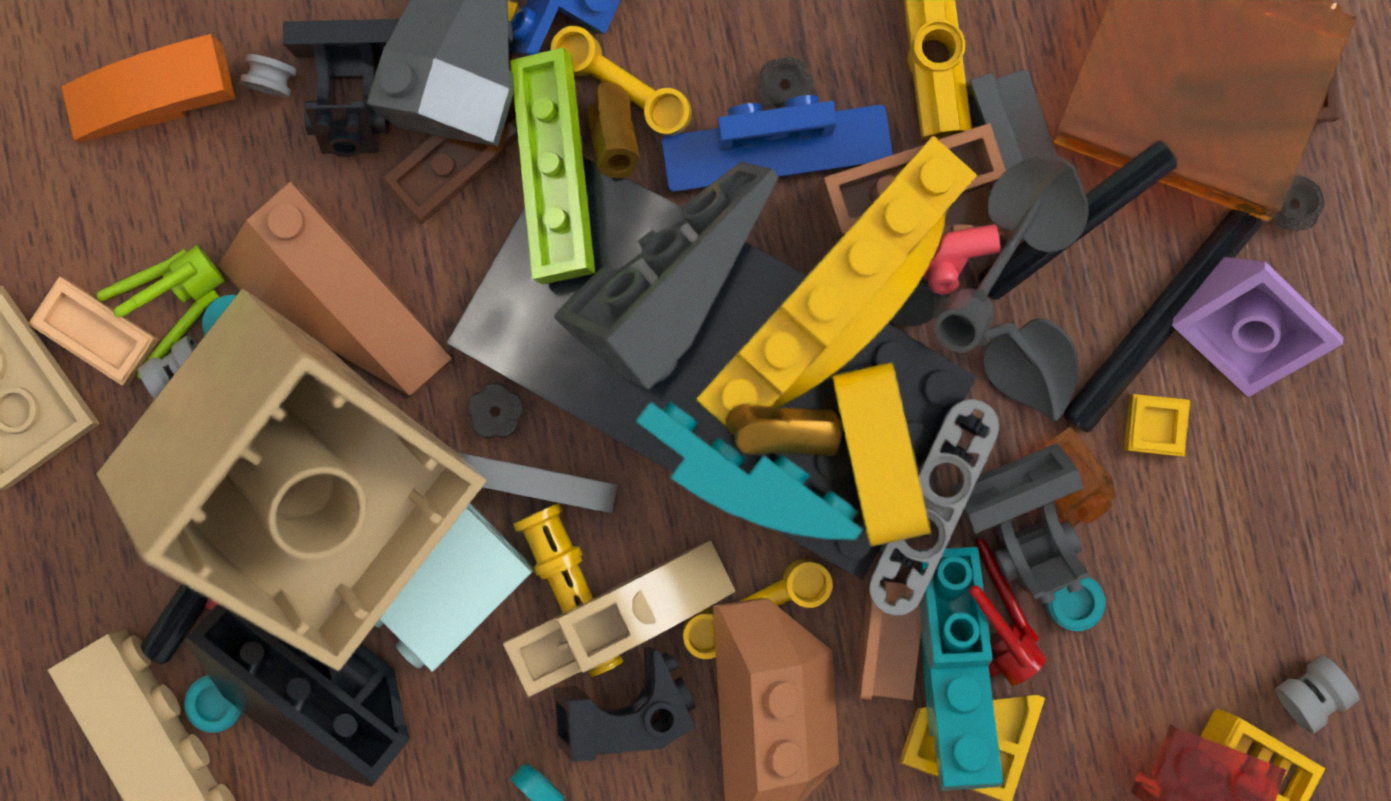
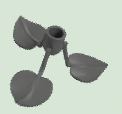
M1039 156L1021 161L1010 167L999 177L990 192L988 199L990 219L997 226L1013 231L978 289H961L955 292L947 302L946 295L936 294L931 291L928 281L922 276L913 292L891 318L890 322L904 326H918L931 321L935 317L937 319L934 331L938 341L945 348L954 352H968L978 344L985 346L988 343L984 352L983 365L986 375L994 386L1011 399L1038 410L1055 422L1067 408L1078 380V354L1072 339L1060 326L1042 318L1027 322L1020 330L1012 322L988 328L994 318V308L987 294L1022 238L1034 249L1044 252H1055L1068 248L1075 243L1087 224L1088 201L1075 166L1063 158Z

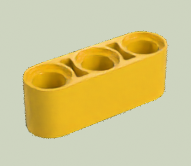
M890 362L833 375L871 546L931 534L893 363Z

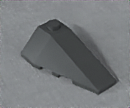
M410 0L383 49L367 105L398 129L498 147L514 94L513 73L509 70L508 43L513 42L512 24L508 20V0Z
M741 161L687 202L682 210L684 219L677 225L668 227L658 233L652 229L639 239L638 243L643 250L638 256L617 271L609 262L596 272L557 311L554 318L618 375L649 390L655 383L665 379L674 370L676 361L692 344L779 177L772 168Z

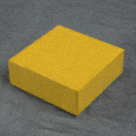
M1130 394L1123 451L1185 457L1190 400Z

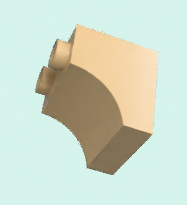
M244 288L237 294L97 473L144 561L337 671L346 663L487 481L459 453L390 402L347 366L329 348Z

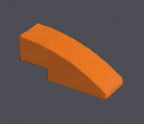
M212 34L176 42L134 55L92 71L61 86L73 140L77 143L187 117L186 111L236 99L223 44Z

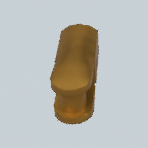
M602 82L598 85L595 92L597 103L590 105L585 113V118L591 131L597 169L603 175L611 178L628 177L632 175L640 159L634 127L631 121L629 95L621 86L615 83Z
M746 403L734 407L726 418V426L735 437L738 448L747 454L781 452L783 454L833 456L840 444L842 423L834 411L795 408L777 409L775 407Z

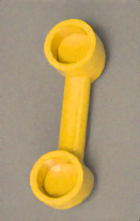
M568 26L561 29L554 36L551 50L564 47L572 55L574 76L585 77L592 75L601 82H612L621 86L628 93L630 101L644 110L647 124L657 133L664 136H675L681 133L690 123L692 108L689 100L681 92L672 88L652 89L602 56V49L598 41L585 29L578 26Z
M807 558L799 559L787 566L782 580L740 601L766 598L775 605L780 606L793 600L799 606L814 608L820 606L829 598L833 582L830 573L821 563ZM706 608L686 619L683 625L682 635L685 647L693 656L700 659L716 657L713 608Z

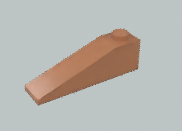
M291 182L245 221L218 264L220 269L240 291L244 288L332 352L409 396H413L453 360L452 356L312 199Z

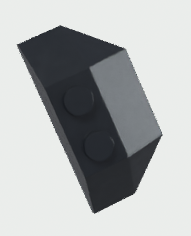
M220 603L207 614L185 639L186 644L222 696L315 769L372 787L410 740L407 725L404 724L402 703L394 668L362 643H360L342 668L337 671Z

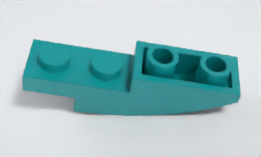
M670 401L663 410L650 402L636 421L685 458L671 476V479L698 497L728 513L761 526L791 534L823 539H856L863 530L852 522L858 513L857 510L830 490L823 499L818 497L803 485L809 475L781 454L774 463L763 456L750 475L740 469L746 460L744 456L718 437L710 447L692 433L698 422Z
M978 547L945 549L920 601L921 643L929 736H934L940 791L996 788L1003 784L988 665L993 660L988 620L970 594V588L974 585L979 586L984 592ZM919 561L920 573H923L928 562Z

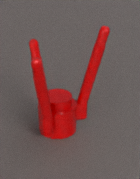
M978 538L975 543L976 547H978L983 563L1014 623L1008 625L979 586L974 585L970 588V594L997 631L990 638L993 660L988 665L989 676L993 678L1002 673L1009 684L1018 685L1035 675L1044 666L1047 657L1036 644L1039 636L1028 624L986 540Z

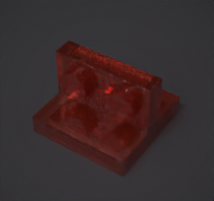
M1170 724L1152 775L1138 771L1131 793L1142 801H1275L1286 769Z

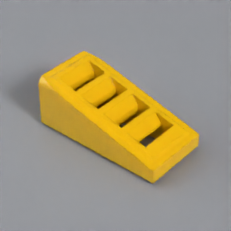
M1216 709L1212 713L1191 753L1193 760L1265 801H1309L1326 769L1240 717L1221 709ZM1252 742H1255L1256 745L1253 748L1251 754L1249 755L1242 771H1239L1238 768L1241 762L1243 761L1250 745L1252 744ZM1274 753L1276 757L1261 784L1259 780ZM1293 764L1297 768L1283 795H1280L1277 791L1290 766Z

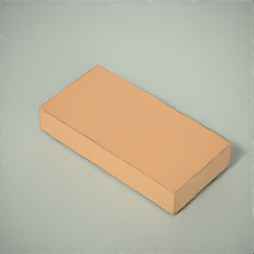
M63 277L57 279L28 323V325L109 378L126 387L130 386L136 376L138 367L144 364L159 342L158 338L126 317H116L113 313L114 309Z

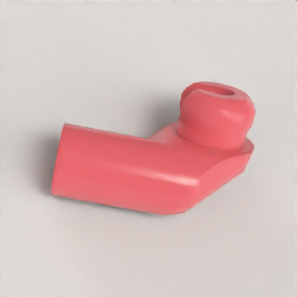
M991 224L951 231L941 236L934 257L923 275L925 280L928 281L930 290L940 295L952 293L959 286L958 276L969 258L1000 253L1001 248L997 225Z

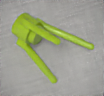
M195 245L188 251L183 248L169 259L98 291L96 294L99 301H105L163 276L159 281L117 306L113 313L118 318L140 308L169 289L174 292L182 303H185L190 298L196 300L145 362L153 357L164 358L171 351L172 345L182 338L210 303L220 297L214 288L225 280L199 245ZM137 371L136 376L138 379H141L139 372Z

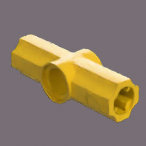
M903 0L909 40L907 62L910 71L913 73L921 140H929L932 136L940 140L972 129L962 57L965 52V39L958 26L955 0ZM929 40H937L943 43L948 49L949 60L943 63H934L928 60L923 53L922 44Z

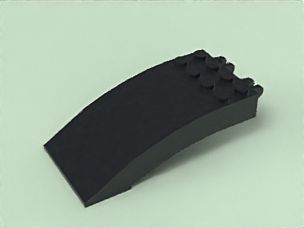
M583 157L595 273L609 262L617 271L642 252L643 249L639 245L638 240L653 229L658 233L684 219L682 216L683 207L626 178H611L603 175L597 169L595 162ZM524 207L446 343L673 473L685 458L636 422L650 402L661 410L665 408L669 401L698 422L692 430L694 435L710 447L718 437L744 456L746 460L740 469L750 475L763 456L774 463L780 454L809 475L803 485L818 497L823 499L830 490L857 510L858 513L852 522L863 530L856 539H823L791 534L776 529L773 530L863 580L877 553L883 552L886 543L871 546L833 375L890 362L893 363L918 474L946 414L952 406L960 401H964L977 376L887 323L862 350L839 370L801 396L777 407V409L795 408L834 411L842 423L840 444L833 456L783 454L781 452L767 454L744 453L738 448L735 437L695 400L807 276L745 242L692 344L676 361L674 370L665 379L655 383L648 390L618 375L554 318L557 311L594 274L542 285L534 281L531 273ZM959 414L955 419V423L962 430L973 436L984 437L987 433L988 427L984 426L980 422L981 419L973 414L969 416ZM946 440L940 449L941 453L957 455L968 464H970L973 458L965 452L964 448L958 445L954 447ZM929 523L930 532H931L932 529L934 528V526ZM894 548L890 556L892 559L901 560L902 565L911 568L915 561L901 553L898 548Z

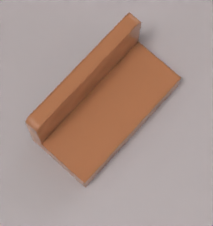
M868 578L854 691L860 699L872 700L874 695L913 701L921 638L920 602L914 610L907 614L895 616L884 613L876 607L871 598L869 588L871 578ZM881 580L879 584L886 589L885 600L891 603H895L899 596L909 598L913 592L904 582Z

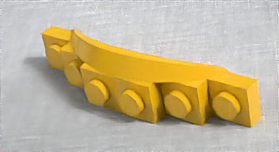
M932 136L695 401L728 430L726 418L734 407L748 403L777 408L806 393L839 370L883 329L913 292L926 272L939 245L947 209L977 175L935 136Z

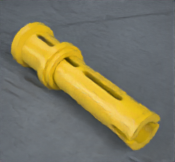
M556 503L514 522L513 526L516 532H523L537 562L533 567L536 576L539 575L541 580L547 578L562 613L577 606L574 596L579 605L593 599V596L578 565L583 561L581 558L583 553L579 546L572 545L559 516L563 509L560 503ZM543 528H544V530H545V532H546V534H547V536H548V539H549V541H550V543H551V545H552V547H553V551H552V549H551V547H550V545H549V542H548V540H547V538H546V536H545V534H544ZM562 571H564V573H565V575H566V577H567V580H568V582H569V586H568L567 583H566V580H565V578H564V576H563V574H562ZM618 655L588 670L591 677L600 675L617 667L624 661Z

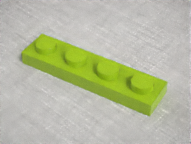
M562 47L510 60L511 72L514 77V102L532 279L542 285L594 274V256L572 55Z

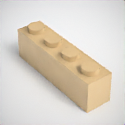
M127 629L103 636L47 670L123 801H236L231 791L224 784L218 785L206 766L210 762L206 748L194 734L188 735L178 718L181 710L175 695L166 685L158 684L148 667L152 661L141 649L142 641L135 635L130 636Z

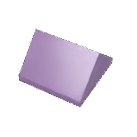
M1223 257L1174 317L1172 326L1247 397L1252 396L1343 344V336L1264 261Z

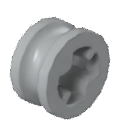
M256 54L246 55L245 63L249 65V71L247 74L240 76V84L265 94L282 98L290 97L291 89L287 87V81L289 78L295 77L296 68L269 57Z

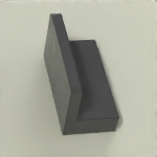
M1020 70L996 79L993 73H989L969 81L966 88L970 117L974 128L991 123L1006 170L1029 158L1039 156L1058 157L1027 70Z

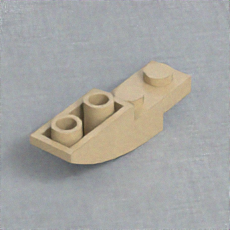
M708 540L608 589L607 592L504 641L503 645L527 696L530 697L581 671L584 673L694 616L736 591L712 541Z

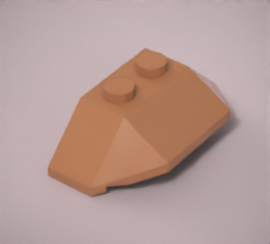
M757 598L713 605L725 801H805L839 764L833 650L769 599Z

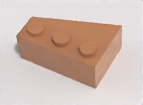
M991 123L939 140L977 175L947 209L942 236L951 231L995 224L988 214V199L995 182L1006 169ZM924 145L822 179L818 188L835 239H841ZM997 226L999 240H1009L1013 231Z

